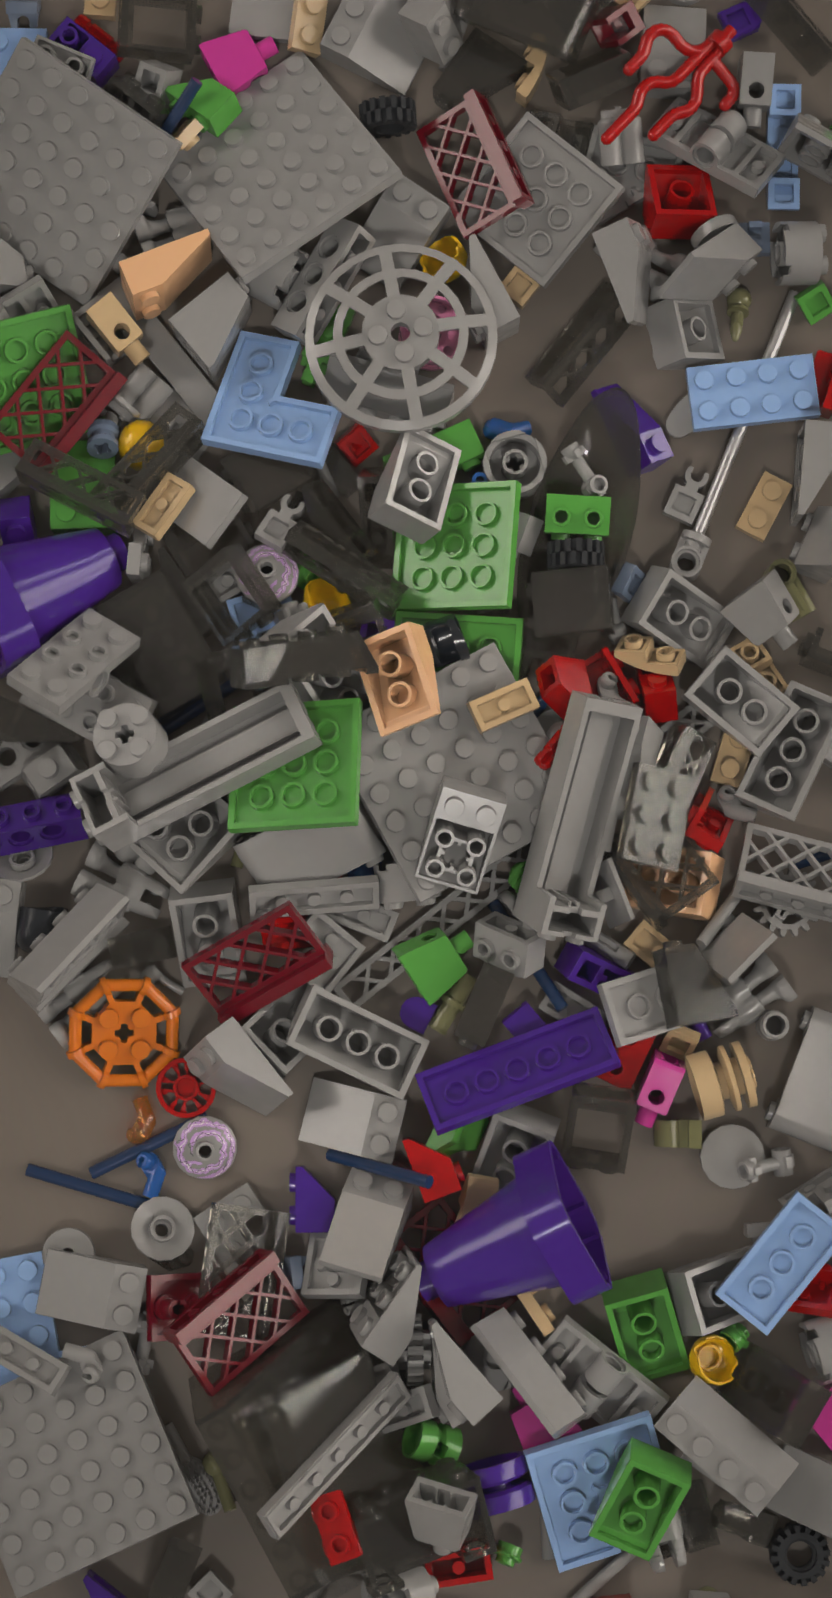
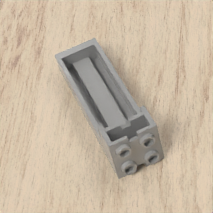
M287 680L169 741L165 759L163 762L160 761L153 768L155 771L148 776L137 779L125 778L112 770L103 761L68 779L73 791L69 792V795L78 810L82 808L84 811L83 814L86 819L82 820V825L90 838L95 837L100 846L105 845L112 852H116L320 747L323 743L308 716L297 689L290 680Z
M572 690L512 913L514 917L523 922L522 926L524 928L537 931V936L542 939L555 941L556 936L563 938L565 936V941L576 945H584V941L598 942L607 905L592 895L644 709L629 701L610 697L605 698L595 694Z

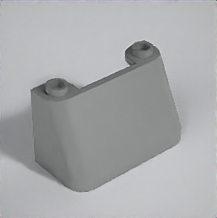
M360 797L358 826L250 832L242 836L233 845L239 859L258 885L338 878L363 864H366L367 868L378 864L385 859L382 854L388 850Z
M812 1006L810 1011H804L800 1020L799 1028L803 1029V1040L782 1095L776 1102L770 1101L764 1119L768 1120L766 1125L768 1128L832 1152V1012Z

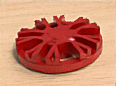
M178 1058L169 1062L159 1073L156 1082V1094L161 1106L168 1113L180 1118H192L205 1112L213 1103L217 1090L211 1087L210 1095L202 1093L200 1087L204 1083H199L196 1079L198 1077L190 1074L184 1058ZM179 1063H184L186 1075L181 1076ZM170 1068H173L177 1073L176 1080H170L165 1076ZM162 1083L173 1084V1089H161ZM172 1092L176 1098L168 1105L163 1095ZM198 1094L207 1101L204 1106L195 1099ZM179 1099L184 1100L180 1112L175 1110ZM189 1100L195 1102L197 1111L187 1113L186 1104Z

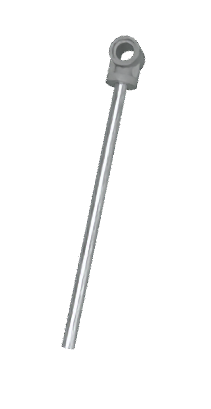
M789 291L762 359L775 358L777 356L797 306L794 296L799 292ZM748 426L733 429L694 529H683L671 557L669 568L690 583L700 574L712 540L705 536V533ZM683 558L689 559L693 562L694 569L683 571L678 567L677 562Z

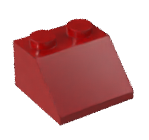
M646 165L643 219L652 239H691L694 232L702 224L718 216L708 173L693 165Z
M410 1137L402 1139L412 1170L431 1175L434 1179L433 1185L429 1189L419 1186L425 1203L462 1190L460 1182L465 1181V1176L459 1160L452 1162L449 1155L438 1152Z

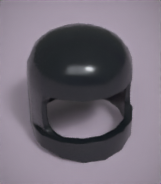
M455 614L423 624L433 654L435 668L449 665L460 659L462 661L470 659L469 649Z
M21 906L16 936L18 946L24 952L30 954L32 942L41 933L47 936L54 928L52 925L54 919L64 909L67 912L69 910L64 907L55 906L37 908Z

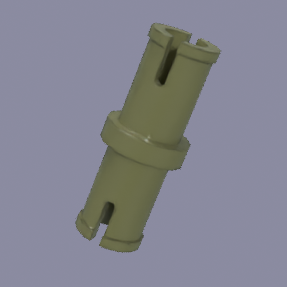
M468 973L460 978L451 987L448 994H443L441 998L443 1002L428 1026L446 1036L459 1011L463 1012L466 1006L463 1004L479 980Z

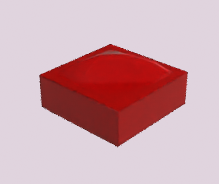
M358 423L354 424L334 442L355 468L379 448L366 429Z

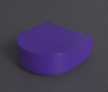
M411 997L401 1006V1020L407 1027L424 1034L437 1005L432 1004L429 1006L424 998Z

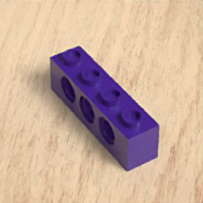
M69 793L0 807V856L89 839L82 825V820L86 819L83 809L78 810L75 807Z

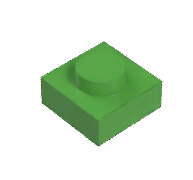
M822 280L794 296L796 303L810 325L815 324L832 313V296Z

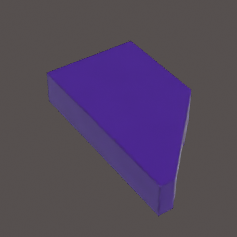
M745 0L717 14V19L722 29L727 25H731L737 31V34L731 40L732 43L758 32L769 0Z

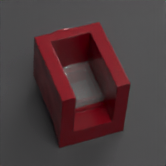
M632 0L621 5L605 7L587 20L601 49L620 47L646 28Z

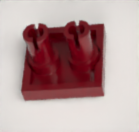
M211 1272L151 1274L146 1276L147 1341H167L161 1331L212 1289ZM196 1336L194 1339H202L205 1337Z

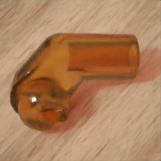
M147 1095L132 1100L138 1116L132 1128H128L126 1132V1137L132 1144L144 1143L148 1140L156 1125V1118Z

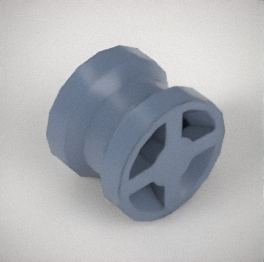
M107 419L94 420L87 429L89 438L87 441V452L99 459L114 457L119 450L117 440L119 436L118 425Z

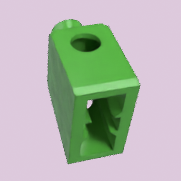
M437 927L400 943L391 949L420 995L430 1006L467 973L468 969L460 955L471 949L474 943L465 930L448 939L446 934Z

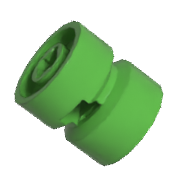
M429 1419L405 1428L401 1444L402 1453L406 1458L422 1463L427 1461L430 1465L446 1470L451 1469L460 1456L463 1435L457 1427L452 1428L448 1424H437L434 1420Z

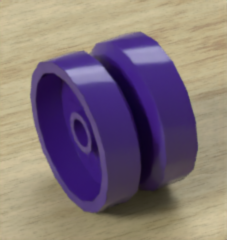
M523 1451L507 1452L482 1458L465 1464L455 1471L459 1488L477 1494L473 1518L505 1513L536 1500L532 1481L520 1478L528 1471Z

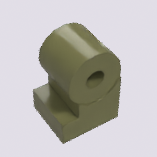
M655 1120L654 1146L702 1149V1120Z

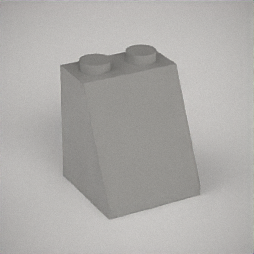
M229 272L225 273L168 319L175 338L213 383L219 379L235 347L240 331L244 330L252 314L250 305L252 298L247 295L250 292L249 288L239 276L234 279Z

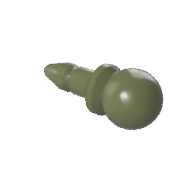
M737 287L727 296V315L731 318L730 334L733 342H737L742 333L743 319L748 317V308L752 302L749 291L741 287Z

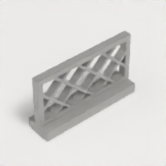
M748 822L731 897L832 922V879L826 873L832 869V862L821 866L813 856V854L820 851L827 853L832 859V843ZM752 834L765 837L770 845L758 850L751 840ZM788 843L796 845L801 853L790 859L782 846ZM775 850L783 863L772 868L764 858V855ZM806 858L814 871L803 876L795 863ZM757 860L765 872L756 874L745 871L746 864ZM788 868L797 880L793 882L783 881L776 873ZM820 876L828 888L823 891L814 889L808 881Z

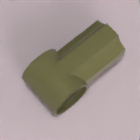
M781 558L775 560L766 568L764 575L776 567L782 568L787 572L788 577L784 585L799 609L798 616L791 623L816 610L797 576V570L792 561Z

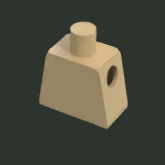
M111 291L86 311L88 322L118 357L125 353L133 364L138 366L151 355L140 342L143 338L142 330ZM123 329L129 335L125 339H119L115 333Z

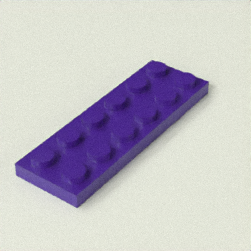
M595 1006L415 1074V1078L437 1136L617 1069L621 1067V1061L598 1007Z

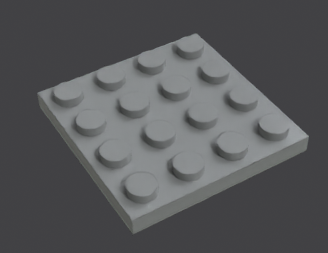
M527 111L505 139L535 204L525 210L522 208L516 209L478 233L477 236L513 265L517 266L542 288L546 289L623 194L625 188ZM484 165L478 179L479 182L490 184L494 173L492 166ZM468 186L457 198L458 200L464 201ZM476 186L471 203L483 206L488 189ZM495 191L490 208L498 210L508 203L504 193ZM469 207L465 219L468 228L478 222L481 210Z

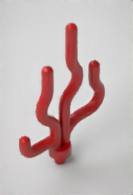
M659 23L649 27L640 39L637 52L624 65V75L632 76L644 64L650 55L653 41L659 36L668 39L676 50L684 56H688V58L671 75H655L642 80L633 92L630 105L602 134L601 142L604 145L611 144L637 117L643 108L646 94L650 90L674 88L682 83L694 69L689 101L685 105L672 108L665 113L648 131V140L652 142L657 141L674 122L688 118L698 110L704 94V78L711 69L727 87V94L720 100L719 109L724 112L728 111L739 98L740 88L736 77L721 59L733 47L731 40L737 34L735 28L727 25L723 31L715 29L701 44L692 45L671 25Z

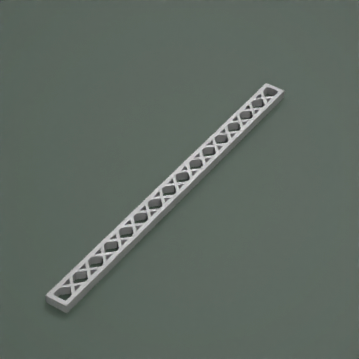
M690 705L685 707L678 713V720L668 721L660 727L663 733L666 732V737L662 739L661 743L665 745L664 755L660 761L656 762L654 773L715 725L710 721L696 720V710ZM691 712L690 719H685L684 717ZM675 724L689 725L688 738L685 741L671 740L672 726ZM695 726H701V728L694 733ZM670 745L677 746L674 750H672L669 753ZM522 848L517 850L516 858L506 856L486 867L484 875L492 870L491 878L483 877L482 882L490 883L489 896L486 899L471 898V893L466 892V898L458 897L464 891L455 889L339 981L334 987L337 995L351 1002L342 988L350 981L365 982L363 996L353 1003L360 1007L405 971L402 965L394 971V963L400 962L398 958H395L391 948L401 941L414 938L407 936L415 930L416 936L420 935L422 924L426 921L439 922L440 929L448 937L483 910L502 891L508 890L511 887L507 879L496 878L497 865L501 862L516 864L527 861V859L521 858ZM495 884H503L496 891H494ZM451 901L465 903L464 916L459 920L445 918L447 905ZM470 903L478 904L469 911ZM442 909L441 917H432ZM445 923L453 924L444 931ZM391 950L390 957H382L384 954ZM374 962H390L389 974L385 979L370 978L371 965ZM366 970L365 977H357ZM369 983L377 984L369 990Z

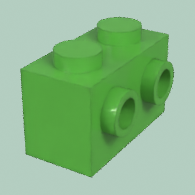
M547 493L545 534H551V540H565V538H570V535L583 536V539L591 538L592 540L598 539L602 541V537H609L611 497Z

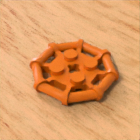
M105 976L101 977L99 982L75 1006L69 1007L67 1011L69 1015L67 1058L69 1060L72 1059L97 1083L96 1087L100 1089L142 1086L143 1089L149 1087L148 1083L169 1062L180 1055L178 1036L181 1009L179 1006H175L151 982L152 979L144 976L143 979H106ZM111 991H137L134 999H114ZM105 994L108 1002L94 1015L86 1013ZM146 995L161 1012L153 1015L141 1003L144 996ZM166 1020L165 1044L156 1041L157 1023ZM82 1021L91 1023L90 1041L81 1044ZM121 1024H127V1028L132 1030V1034L127 1036L126 1040H121L120 1036L115 1035V1030H120ZM94 1049L106 1061L102 1070L85 1054L86 1052ZM153 1049L162 1052L151 1064L142 1070L139 1062L147 1058ZM113 1065H133L136 1074H110Z

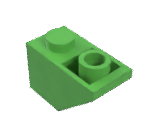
M213 78L199 80L203 85L183 117L185 116L188 119L196 118L204 127L201 130L202 133L208 131L218 138L238 117L242 109L233 91ZM188 82L171 85L165 89V93L170 101L169 108L171 110Z

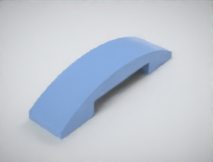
M773 84L771 106L767 111L766 144L775 149H778L797 114L801 113L802 84ZM785 160L780 169L766 184L767 210L799 211L800 178H798L797 165Z

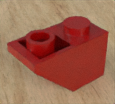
M553 655L535 670L541 698L563 720L565 719L572 690L592 694L585 662L582 659Z
M635 667L644 716H650L655 723L678 720L677 693L673 677L648 672Z

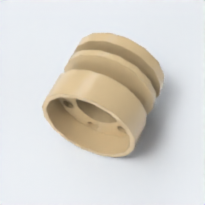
M739 1041L729 1043L731 1058L728 1057L723 1045L717 1046L718 1061L714 1063L706 1050L684 1056L693 1096L703 1121L725 1115L724 1100L726 1099L730 1100L735 1111L742 1110L740 1095H743L748 1108L758 1106L757 1082L749 1057L743 1051Z

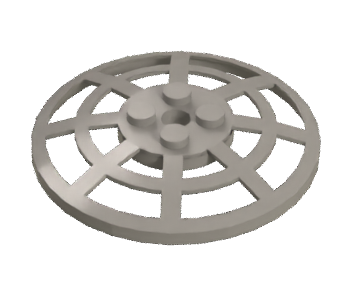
M411 244L383 245L369 249L348 259L335 269L323 282L311 303L304 335L306 357L311 375L320 392L329 403L345 417L364 427L390 433L420 432L434 428L455 418L469 407L481 393L491 375L498 343L494 310L488 295L476 277L456 259L438 250ZM392 252L420 253L444 262V264L434 276L415 269H395ZM379 255L382 271L363 279L350 292L334 284L352 266L370 257ZM455 271L460 273L473 287L482 303L485 314L465 315L464 308L458 297L445 284ZM397 278L415 279L427 285L416 298L400 294ZM384 281L387 297L381 299L373 306L358 298L368 287ZM438 291L448 300L456 316L436 318L433 310L428 305ZM327 295L341 303L334 320L333 340L315 345L314 329L316 316L322 300ZM349 308L365 317L362 324V333L343 337L344 320ZM397 327H405L409 330L410 335L404 341H396L391 336L392 331ZM487 327L486 355L477 377H475L460 366L467 350L468 328ZM459 330L458 345L452 359L437 349L440 338L439 332ZM364 346L372 362L363 376L351 364L346 355V350ZM336 353L343 371L356 384L347 401L342 399L329 385L319 367L318 358ZM430 360L444 370L432 381L417 387L415 370L420 369ZM382 370L402 373L404 389L385 388L374 384ZM452 376L468 388L460 398L448 407L423 417L420 397L438 390ZM367 393L389 400H407L410 419H382L358 410V407Z

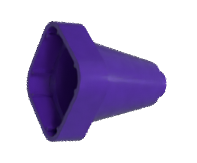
M90 528L0 546V679L6 677L8 673L86 609L94 607L121 586V571L126 570L128 550L118 534L112 533L104 536L97 528Z
M551 1140L514 1155L513 1166L516 1178L423 1246L424 1260L419 1262L422 1266L419 1291L427 1302L440 1297L447 1307L562 1287L570 1302L576 1305L612 1289L604 1243L595 1216L561 1154Z

